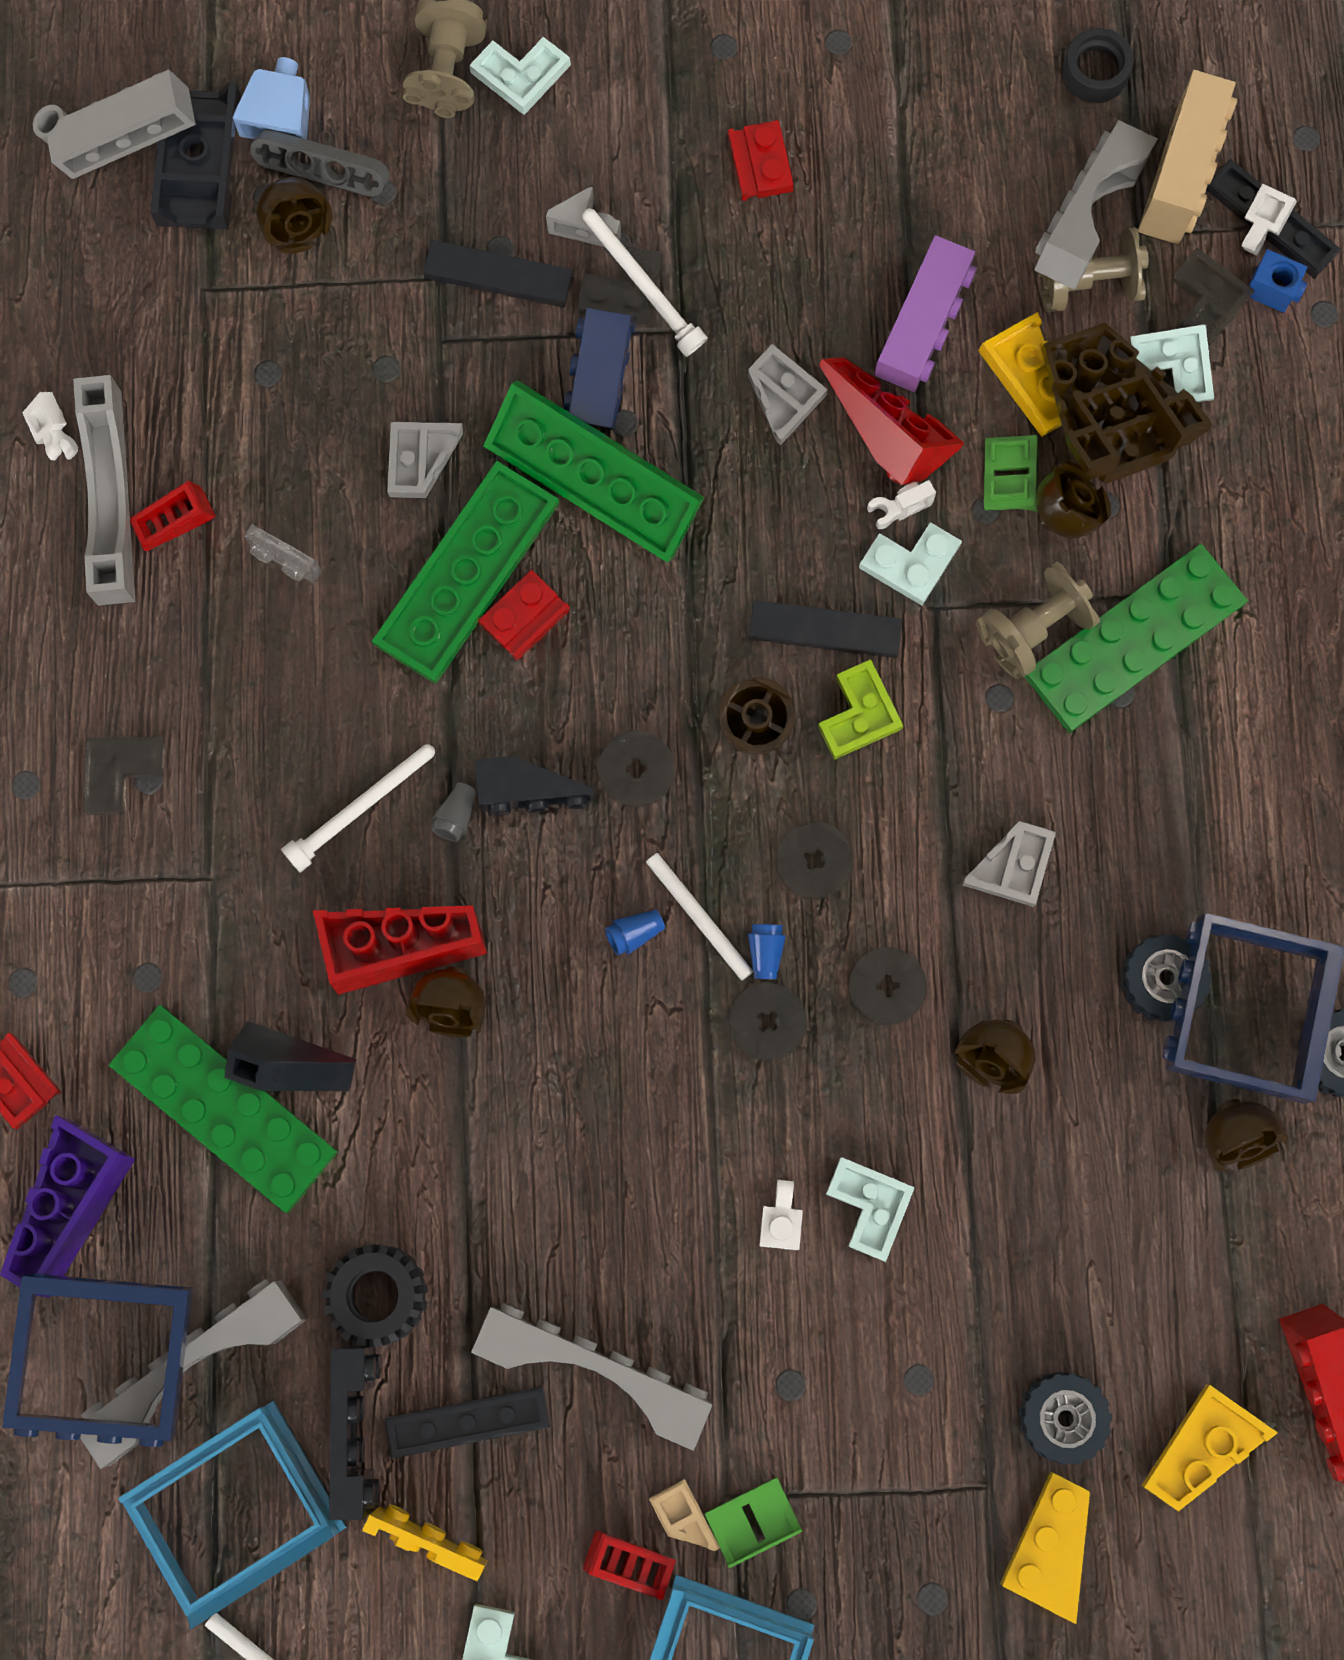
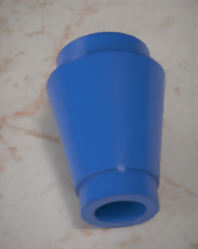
M656 909L612 920V925L605 927L608 942L616 955L623 953L631 954L659 932L665 930L663 919Z
M752 924V933H748L754 978L777 979V971L779 970L786 935L782 934L783 925Z

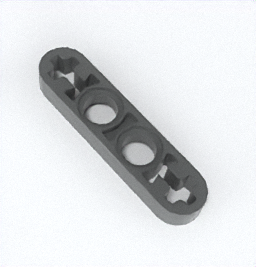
M266 129L261 131L250 148L252 157L261 166L366 196L374 197L379 195L386 187L390 178L387 167L377 159L274 130ZM295 152L305 153L310 158L311 165L300 163L295 156ZM336 161L344 167L346 174L335 173L330 168L329 162ZM367 173L372 174V178H373V180L376 181V182L371 181V177H370V175L367 174Z

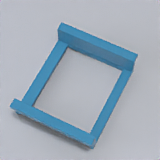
M275 1401L258 1408L118 1498L126 1508L184 1611L190 1629L327 1542L347 1527L344 1520H329L330 1496ZM259 1428L314 1525L198 1599L146 1508L144 1501Z
M676 1574L671 1587V1596L649 1659L672 1660L689 1606L793 1643L794 1646L789 1660H808L814 1641L812 1635L814 1624Z

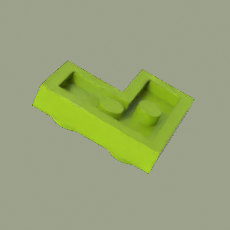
M871 659L836 675V680L850 709L818 724V728L834 760L903 729V724Z

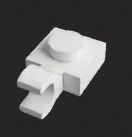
M1262 184L1244 217L1246 221L1253 223L1241 245L1244 247V250L1257 256L1264 244L1268 231L1279 235L1297 202L1296 199Z
M40 392L22 412L36 444H45L46 454L51 460H56L62 451L65 453L67 460H71L78 452L76 442L61 430L67 424L52 392Z
M930 480L920 485L917 482H912L904 486L897 492L898 495L895 500H888L883 497L871 500L867 507L868 512L882 509L886 513L885 517L877 520V529H884L896 519L900 521L931 506L936 491Z
M777 1179L775 1207L763 1206L759 1246L799 1250L803 1210L791 1209L794 1181Z

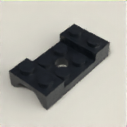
M229 82L219 92L189 90L196 125L158 141L150 211L157 226L229 230L232 202L229 187L235 130H237L233 116L242 98L237 83ZM196 144L204 146V151L201 155L197 157L186 155V151L190 146Z
M342 1346V1349H331L329 1520H363L374 1510L375 1504L380 1503L381 1482L380 1479H374V1469H358L359 1462H364L365 1439L364 1437H358L359 1421H364L365 1397L359 1396V1391H365L374 1387L375 1379L381 1378L382 1371L381 1354H375L374 1346Z

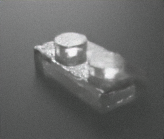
M251 524L244 535L251 548L250 553L254 557L267 564L273 560L283 566L281 570L296 581L301 582L305 578L314 584L322 572L315 559Z

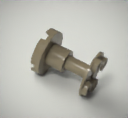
M420 0L418 2L414 19L415 25L429 39L428 54L433 58L431 70L415 71L404 78L403 99L406 102L416 105L420 104L433 109L436 115L443 118H453L456 115V111H462L472 106L475 99L473 89L465 81L454 76L453 71L455 63L463 59L465 47L475 46L485 38L487 19L485 21L482 19L483 11L479 6L469 0H447V2Z
M1130 227L1123 230L1120 238L1119 255L1092 258L1075 290L1037 272L1038 278L1043 279L1045 290H1039L1045 311H1063L1068 302L1069 291L1091 289L1093 281L1121 278L1124 294L1129 302L1144 300L1146 288L1145 282L1142 279V269L1148 268L1149 258L1147 247L1139 246L1137 228ZM1037 254V263H1038L1039 258H1040V255H1038V254Z
M1058 561L1047 567L1044 572L1045 581L1052 597L1033 611L1028 607H1024L1009 619L998 610L989 609L976 621L979 635L986 647H989L991 644L998 652V655L994 657L995 660L1007 673L1016 679L1025 677L1035 670L1036 661L1031 649L1048 637L1046 629L1063 616L1067 615L1075 624L1083 629H1092L1100 622L1097 613L1088 601L1093 597L1088 585L1081 579L1074 581Z

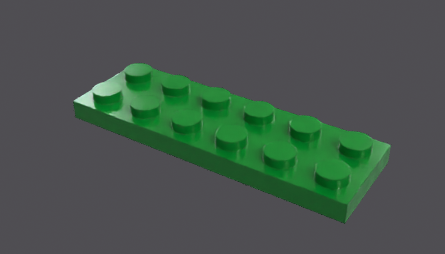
M518 380L511 384L483 447L667 563L675 556L705 498Z
M496 461L372 640L373 645L429 681L437 684L478 624V620L487 611L558 507L559 499Z
M1200 544L1099 617L1100 622L1092 629H1083L1036 663L1035 670L1026 675L1025 678L1070 734L1243 607L1248 600L1205 547Z
M159 1005L108 1066L283 1212L289 1214L339 1151L266 1091H260L224 1078L227 1059L166 1008Z

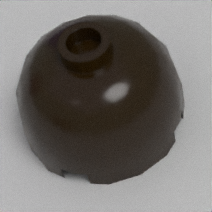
M286 177L276 180L269 185L261 194L256 211L258 224L266 241L274 245L282 253H299L311 249L316 245L311 240L319 237L321 233L325 236L330 230L333 219L331 206L320 190L314 184L298 177Z
M1066 461L1053 468L1042 480L1036 492V507L1042 525L1049 531L1070 539L1091 534L1100 528L1111 516V504L1103 486L1097 490L1090 482L1093 477L1086 475L1082 467L1077 463Z
M753 677L752 680H745L741 683L739 681L732 685L723 696L718 713L720 729L727 742L739 752L753 756L768 754L780 748L791 735L795 721V710L787 690L777 682L763 677Z
M450 966L445 970H436L427 973L414 985L406 1007V1016L416 1025H419L420 1019L429 1023V1031L439 1035L459 1038L471 1037L472 1030L476 1029L477 1034L482 1030L486 1009L484 991L474 979L468 976L464 969Z
M982 1020L967 1030L955 1050V1054L958 1053L956 1064L967 1077L985 1088L988 1086V1081L1001 1087L998 1092L1004 1094H1017L1025 1090L1036 1061L1035 1049L1031 1040L1020 1025L1011 1020Z
M1231 1099L1222 1103L1218 1107L1219 1112L1211 1118L1205 1129V1143L1209 1157L1215 1170L1220 1172H1228L1226 1165L1238 1162L1237 1167L1239 1170L1258 1164L1279 1152L1278 1142L1282 1141L1286 1145L1289 1141L1281 1121L1271 1109L1263 1104L1252 1101L1240 1102L1239 1099Z

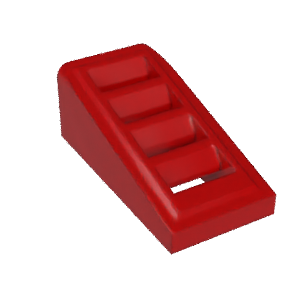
M188 480L130 517V523L143 550L149 551L205 524L215 517V513L203 489ZM176 507H179L183 515L178 518L174 510ZM161 514H165L169 525L166 527L160 516ZM149 520H152L157 531L153 535L146 523Z
M596 1530L583 1564V1570L589 1575L663 1600L676 1560L619 1537ZM609 1545L612 1546V1548L609 1553L606 1565L603 1568L600 1566L607 1546ZM623 1550L628 1553L619 1574L615 1572ZM640 1556L643 1557V1561L637 1578L634 1580L631 1578L637 1558ZM654 1561L659 1563L652 1586L645 1583Z

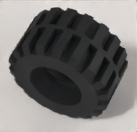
M374 1244L354 1248L348 1251L346 1256L339 1258L333 1264L335 1265L333 1271L327 1274L325 1281H328L327 1288L323 1289L322 1298H326V1306L323 1307L325 1316H330L332 1322L329 1324L334 1331L338 1330L341 1332V1337L348 1342L353 1341L357 1343L356 1345L363 1347L385 1346L397 1342L410 1334L411 1330L418 1326L421 1321L422 1312L426 1310L428 1301H425L428 1285L424 1282L423 1276L425 1275L422 1269L418 1268L415 1264L416 1260L402 1252L399 1248ZM371 1271L387 1273L393 1278L398 1289V1302L394 1311L387 1317L378 1320L363 1316L357 1309L354 1301V1290L358 1280L364 1274Z

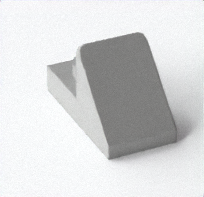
M593 187L583 190L548 210L546 220L549 234L605 247L582 218L584 210L593 208ZM597 213L620 241V221L615 220L606 213Z

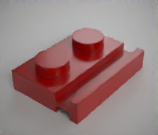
M779 120L744 126L742 130L734 131V129H728V140L742 201H746L747 198L754 196L762 198L793 192L794 184Z
M531 569L478 622L487 633L518 661L570 611V606L566 602L564 603Z
M9 1032L0 1041V1113L13 1129L18 1130L45 1107L48 1101L54 1096H58L62 1091L18 1038Z

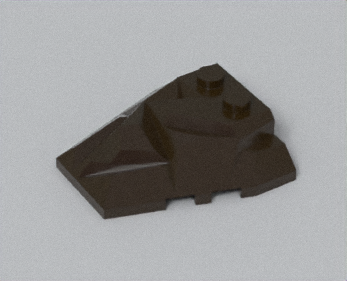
M1106 323L1046 342L1042 346L1041 350L1067 446L1086 475L1093 478L1099 477L1103 483L1107 484L1167 462L1175 455L1178 448L1191 444L1207 432L1212 425L1189 392L1184 388L1180 393L1176 392L1163 381L1166 375L1164 371L1158 366L1151 371L1137 359L1140 351Z

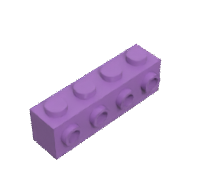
M934 236L878 359L874 376L914 393L920 381L927 383L935 364L934 361L930 360L934 349L942 350L949 330L944 328L948 318L956 319L963 299L958 297L962 287L969 289L976 274L977 267L972 266L975 251L939 236Z

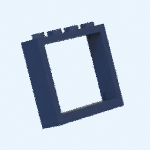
M1208 913L1203 914L1196 919V922L1190 923L1187 932L1186 944L1191 945L1188 960L1184 959L1179 970L1178 982L1183 983L1181 997L1175 998L1171 1009L1170 1019L1175 1021L1173 1035L1167 1036L1163 1047L1162 1056L1164 1059H1167L1165 1070L1302 1104L1315 1102L1342 968L1344 947ZM1209 934L1316 960L1292 1086L1184 1059Z
M35 1273L23 1275L2 1428L14 1429V1435L22 1437L39 1436V1431L56 1432L55 1438L61 1440H80L81 1434L97 1435V1442L108 1444L122 1443V1438L139 1439V1445L146 1447H162L164 1441H171L176 1432L193 1287ZM36 1294L174 1306L160 1424L20 1413Z

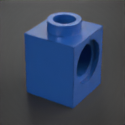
M1267 249L1253 274L1244 296L1284 313L1291 301L1298 303L1308 284L1302 280L1308 266ZM1273 279L1281 280L1285 287L1277 285Z

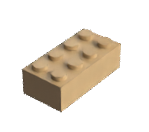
M1193 70L1175 112L1138 228L1139 233L1179 245L1185 232L1192 233L1197 217H1200L1207 199L1205 191L1207 185H1210L1217 167L1215 160L1218 152L1220 153L1227 135V130H1225L1228 120L1230 121L1238 100L1232 97L1236 82Z

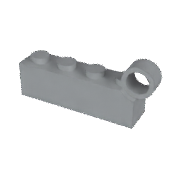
M168 69L131 87H126L105 99L93 102L91 105L69 115L56 105H47L36 114L33 121V130L39 138L48 144L51 163L71 179H75L196 124L189 88Z

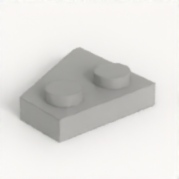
M773 344L748 369L747 376L776 442L780 445L827 395V388Z
M391 422L387 491L389 497L426 498L463 435L462 423Z
M1019 821L975 869L970 872L964 879L963 886L1034 907L1056 832Z

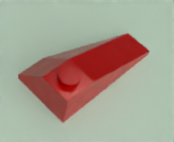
M845 357L826 358L820 362L819 366L874 459L887 471L886 475L895 483L904 485L924 481L963 446L964 442L938 419L929 413L925 419L907 408L910 403L908 399L902 395L897 397L894 394L883 392L880 390L881 382Z

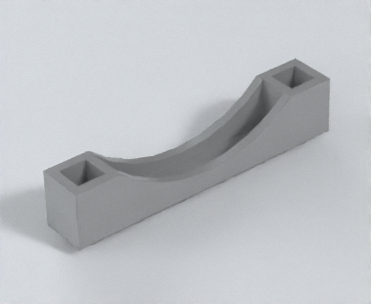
M1118 120L1111 133L1104 131L1096 149L1092 151L1084 170H1081L1072 191L1069 190L1060 211L1056 212L1047 232H1044L1035 253L1040 255L1035 271L1074 290L1076 289L1100 242L1094 228L1091 213L1092 204L1108 193L1118 189L1133 187L1144 169L1158 138Z
M111 375L73 379L75 414L83 449L88 492V536L84 555L86 592L98 606L135 602L122 392Z
M265 1279L247 1292L250 1299L237 1308L233 1303L214 1317L217 1323L206 1332L202 1328H198L187 1336L183 1374L191 1366L209 1355L233 1346L276 1344L307 1321L308 1318L282 1281H273L270 1284ZM168 1352L148 1365L151 1371L139 1381L135 1376L130 1378L114 1390L117 1394L115 1399L106 1405L102 1401L96 1403L82 1413L81 1417L149 1424L163 1397ZM81 1434V1441L100 1469L111 1466L139 1445V1439L122 1438V1443L108 1444L97 1442V1435Z
M502 1303L500 1309L494 1306L490 1307L471 1353L507 1369L527 1363L551 1361L575 1364L596 1371L615 1382L635 1400L648 1417L656 1435L694 1451L713 1405L711 1401L706 1400L708 1392L688 1383L685 1384L684 1389L676 1387L669 1383L670 1375L652 1367L648 1368L647 1373L632 1367L634 1360L618 1352L612 1351L610 1357L595 1351L597 1343L582 1336L575 1335L573 1341L558 1335L561 1329L559 1326L539 1318L537 1325L522 1319L524 1311L509 1304Z

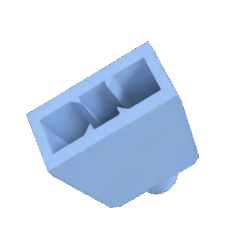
M280 57L277 60L274 72L262 69L253 72L233 116L240 137L255 139L261 131L268 129L307 140L310 94L305 79L296 76L299 67L296 61L287 57Z

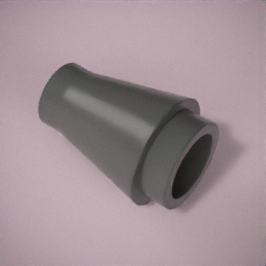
M456 783L453 791L433 815L432 821L434 823L431 830L441 838L458 842L461 836L467 834L477 791L467 784Z

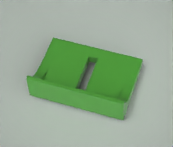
M1037 435L985 438L984 510L1024 509L1038 513L1036 492L1039 480V440ZM1029 470V474L995 476L997 471Z
M777 1477L704 1513L729 1568L803 1532ZM747 1504L750 1505L765 1539L759 1542L742 1508Z

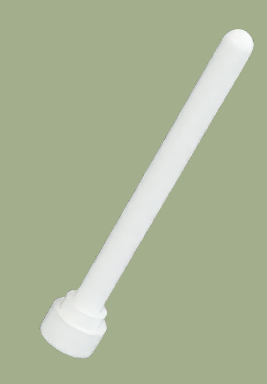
M591 208L584 210L582 218L677 334L675 336V339L678 341L676 346L685 357L695 352L707 341L708 337L699 326L695 328L692 323L687 324L596 211Z
M429 744L423 745L305 840L300 838L296 842L291 840L281 848V851L298 872L301 873L312 864L310 860L316 856L313 852L428 762L435 755L434 747Z

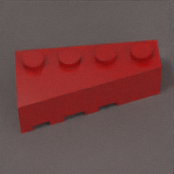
M473 905L422 907V909L411 910L386 908V910L381 911L346 909V912H328L327 910H313L329 984L338 995L488 954L480 921Z
M1320 1304L1279 1318V1322L1315 1416L1317 1432L1328 1451L1327 1465L1336 1482L1340 1481L1344 1484V1318L1324 1304Z

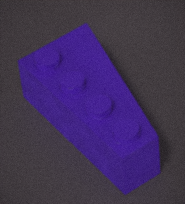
M55 1115L51 1129L54 1130L48 1147L44 1148L39 1160L41 1167L34 1187H30L25 1202L28 1204L22 1222L16 1226L0 1272L2 1277L19 1288L21 1287L22 1276L28 1273L65 1275L135 1161V1158L74 1121ZM36 1294V1296H40V1297H47V1298H50V1297H51V1295H39V1294Z

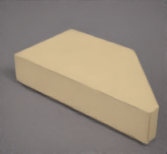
M685 1478L649 1498L668 1537L687 1541L713 1551L720 1548Z

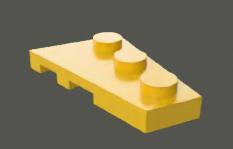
M1036 312L982 343L978 351L1040 436L1043 437L1062 426L1041 350L1043 344L1049 341H1044L1040 330L1042 322L1039 313Z
M1206 1384L1141 1486L1173 1509L1180 1511L1213 1485L1217 1478L1235 1464H1239L1246 1459L1251 1451L1264 1441L1270 1440L1278 1432L1214 1387Z
M1050 1472L1000 1584L1076 1624L1090 1491Z
M388 1504L387 1509L380 1506L369 1515L362 1529L363 1532L376 1536L379 1529L390 1533V1539L394 1541L395 1546L419 1552L420 1548L428 1550L426 1557L432 1562L475 1581H478L488 1560L480 1557L483 1551L478 1547L465 1541H461L459 1546L444 1538L446 1535L444 1530L425 1522L423 1527L409 1521L410 1514L397 1506Z

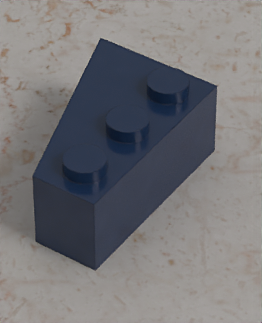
M587 308L585 317L579 316L576 339H581L579 354L573 353L571 359L570 376H575L573 391L567 390L564 410L590 426L615 430L623 392L622 384L625 366H628L630 353H628L631 333H635L636 322L630 315Z

